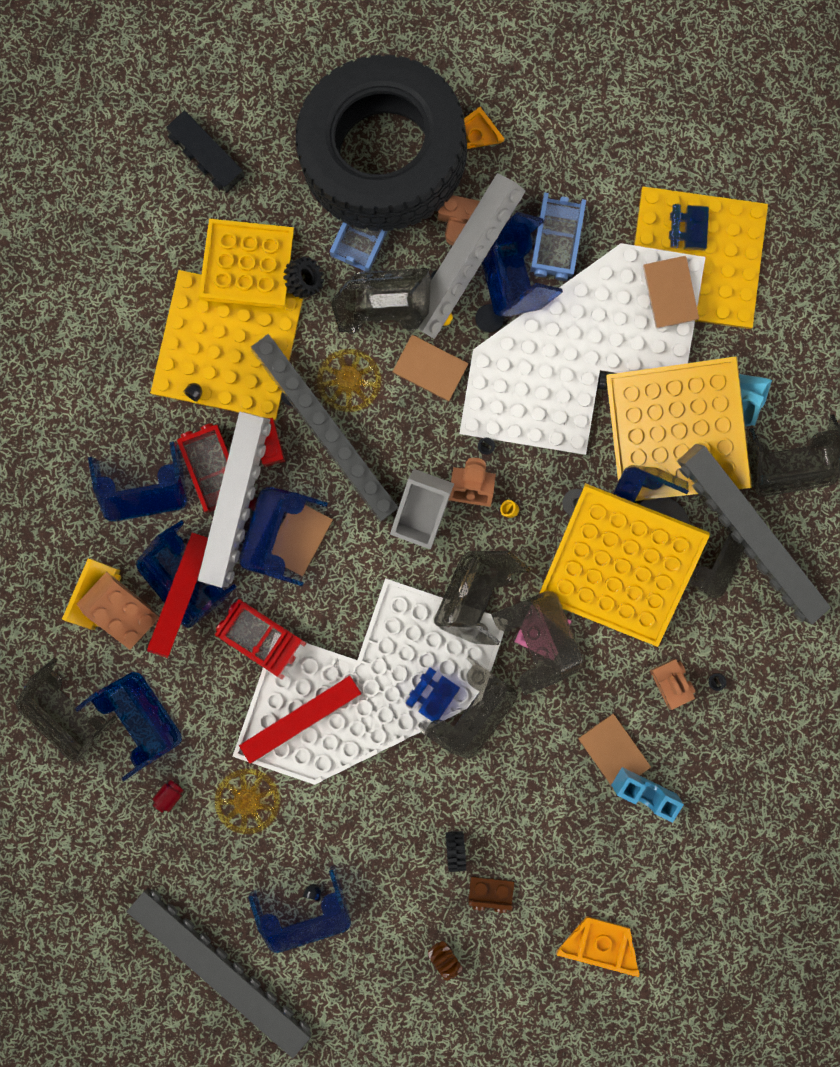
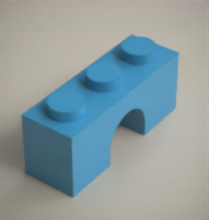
M624 767L620 769L611 784L617 796L635 805L638 801L642 802L654 814L672 823L684 805L676 793Z

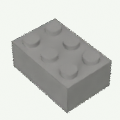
M413 469L408 478L390 535L431 549L454 483Z

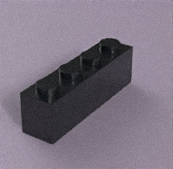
M185 110L166 127L169 133L167 136L175 146L179 144L184 149L182 153L190 161L194 159L198 163L196 166L204 176L208 174L213 179L211 183L217 190L223 189L228 193L245 177L243 170Z

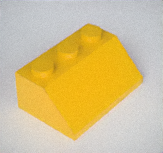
M88 558L62 620L90 630H95L96 626L99 627L82 613L77 603L106 572L120 582V570Z

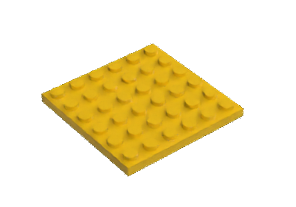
M642 187L634 245L705 257L697 305L699 320L695 321L746 329L753 328L768 204Z
M178 270L150 393L237 413L246 412L265 418L273 417L276 421L282 391L252 353L251 346L269 334L288 361H290L303 298L301 299L299 296L295 297L293 294L287 293L285 309L199 300L198 297L201 274ZM191 383H197L202 388V396L197 402L191 400L183 392Z
M737 357L606 375L619 494L621 498L629 501H640L698 494L692 486L694 484L690 478H686L680 472L679 468L681 466L677 462L695 444L704 445L738 489L752 488Z
M585 483L537 599L658 647L709 539L710 532Z

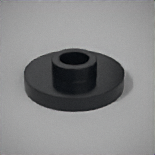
M483 305L476 313V325L483 332H496L503 324V312L496 305Z

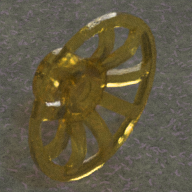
M355 349L336 351L328 356L320 366L317 376L318 390L324 401L331 407L343 412L359 411L370 405L377 397L381 384L379 368L375 361L362 351ZM343 355H355L351 366L346 365ZM336 357H338L342 367L340 371L328 366ZM362 357L368 361L370 366L358 371L356 368ZM324 370L335 375L336 379L322 382ZM374 370L376 382L361 379V376ZM338 385V389L329 399L324 391V387ZM360 385L374 388L369 398L361 391ZM343 391L346 392V407L334 403ZM352 391H355L364 403L352 407Z
M240 769L234 771L222 780L216 791L215 809L220 821L230 830L240 834H254L267 828L273 822L279 810L280 798L278 789L273 780L259 770ZM245 774L258 776L251 789H247ZM238 775L241 781L240 791L228 783V781ZM262 779H264L271 789L257 794L256 790ZM224 787L233 793L234 799H220ZM274 794V807L259 803L260 799ZM220 805H234L235 809L224 817ZM262 809L272 814L263 823L256 810ZM238 813L242 814L240 828L229 822ZM251 814L258 827L246 829L247 817Z

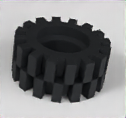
M305 256L291 261L286 265L287 268L283 272L287 274L283 278L287 280V283H285L286 287H290L288 291L290 293L294 292L293 296H299L301 299L320 292V289L323 287L321 283H324V279L321 278L323 272H319L321 267L319 265L316 266L317 262L315 260L311 261L310 257L306 258ZM301 271L305 275L306 283L303 281L301 277Z
M463 831L446 832L448 871H466Z

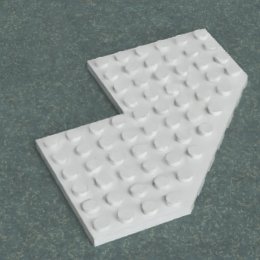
M621 243L473 349L459 434L479 438L489 437L498 441L586 455L600 371L616 374L688 363L695 321L656 329L643 265L686 256L696 305H698L705 257Z
M385 578L358 660L306 643L305 647L300 644L294 653L295 661L292 664L288 663L281 674L285 676L283 680L263 668L233 757L248 762L238 745L343 679L351 676L362 693L361 695L257 759L253 764L315 785L480 703L508 620ZM275 632L269 652L271 651V649L273 648L281 634Z

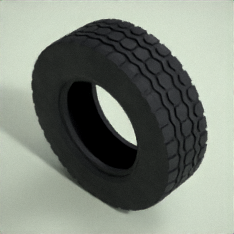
M370 55V58H367V56L357 58V61L353 62L351 60L344 63L341 68L338 66L330 71L331 74L325 75L319 81V85L316 84L310 91V95L306 97L296 125L295 137L298 159L312 194L320 205L338 220L341 219L342 222L348 225H354L356 228L364 230L368 228L371 231H380V229L391 231L394 228H406L410 224L412 226L421 222L423 218L424 220L434 214V211L437 212L442 208L445 201L448 202L454 191H456L461 181L460 179H462L467 160V139L462 108L449 84L438 73L435 74L433 69L426 65L423 66L421 62L411 61L409 58L402 56L398 58L395 55ZM382 113L398 114L412 120L423 131L425 138L417 156L403 168L391 173H364L351 167L340 156L342 143L348 132L358 122L372 115Z

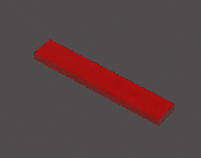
M191 533L147 652L165 658L169 657L199 577L208 541L207 537Z
M348 676L238 746L251 764L362 693L352 677Z

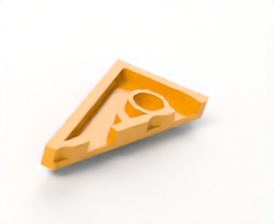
M481 107L464 118L467 149L504 142L505 138Z

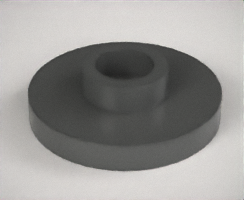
M572 489L563 498V509L570 516H572L582 492L581 489Z

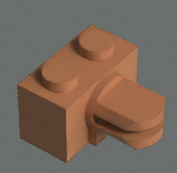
M452 195L448 202L445 201L444 206L439 209L438 220L448 222L445 239L449 245L453 246L480 201Z
M469 458L465 468L453 467L451 482L454 483V487L449 501L491 507L496 474L486 472L485 461L480 458Z
M671 659L650 670L668 709L673 710L695 699L693 695L695 689L690 681L687 682L684 677L686 671L681 661L677 662L676 659Z

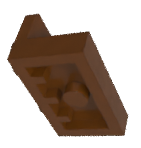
M471 876L468 905L472 906L474 910L485 911L486 907L494 908V912L507 913V910L513 909L514 881Z

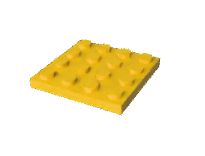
M209 219L199 300L285 309L287 295L285 283H287V280H284L283 276L287 274L283 272L287 268L286 265L291 261L294 227Z

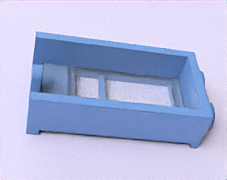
M544 193L530 272H535L534 275L538 277L552 275L557 280L567 281L568 278L572 279L574 275L586 200L582 199L581 203L577 204L568 202V197H561L560 200L548 199L549 193Z
M343 222L330 249V256L369 273L388 231H383V229L371 231L368 228L364 230Z

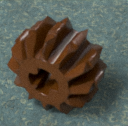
M446 942L436 943L428 950V957L444 980L449 981L462 971V965Z

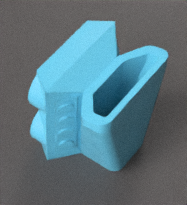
M739 374L745 426H755L759 412L766 402L772 380Z

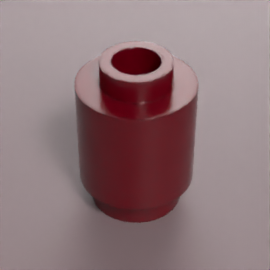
M170 779L168 783L165 782L152 798L155 802L153 806L161 813H164V811L170 812L182 797L181 793L184 789Z

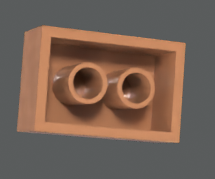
M108 572L77 603V606L87 618L128 649H131L159 619L156 612L146 602Z

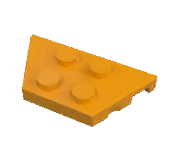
M586 916L556 952L557 956L636 977L640 975L631 931L626 926Z

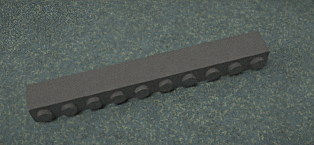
M267 334L252 345V353L377 520L381 522L397 510L398 506L271 336Z
M695 444L677 460L681 466L679 468L680 472L686 478H690L694 484L692 486L695 491L700 495L703 494L707 499L705 501L706 505L712 511H716L719 514V521L726 528H730L733 532L731 533L733 539L739 544L742 543L745 547L744 553L750 559H754L757 562L756 568L763 575H767L770 579L769 584L771 587L783 595L781 597L782 601L795 610L794 616L800 622L805 621L811 625L814 624L831 608L708 449L704 445Z
M147 888L127 910V913L293 1059L310 1039V1026L303 1020H296L293 1017V1011L289 1007L279 1005L276 1002L277 997L273 993L263 991L260 988V982L256 978L246 976L243 973L244 968L239 963L229 961L226 958L228 955L220 947L216 949L210 944L211 939L206 934H199L193 929L195 926L187 918L183 920L177 915L178 910L173 905H166L160 900L162 896L154 889L150 891Z

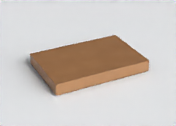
M686 256L644 264L643 270L656 329L699 320Z
M411 335L392 373L449 402L469 363Z
M294 500L265 557L304 576L333 519Z
M613 713L578 738L610 785L622 767L638 775L651 768Z

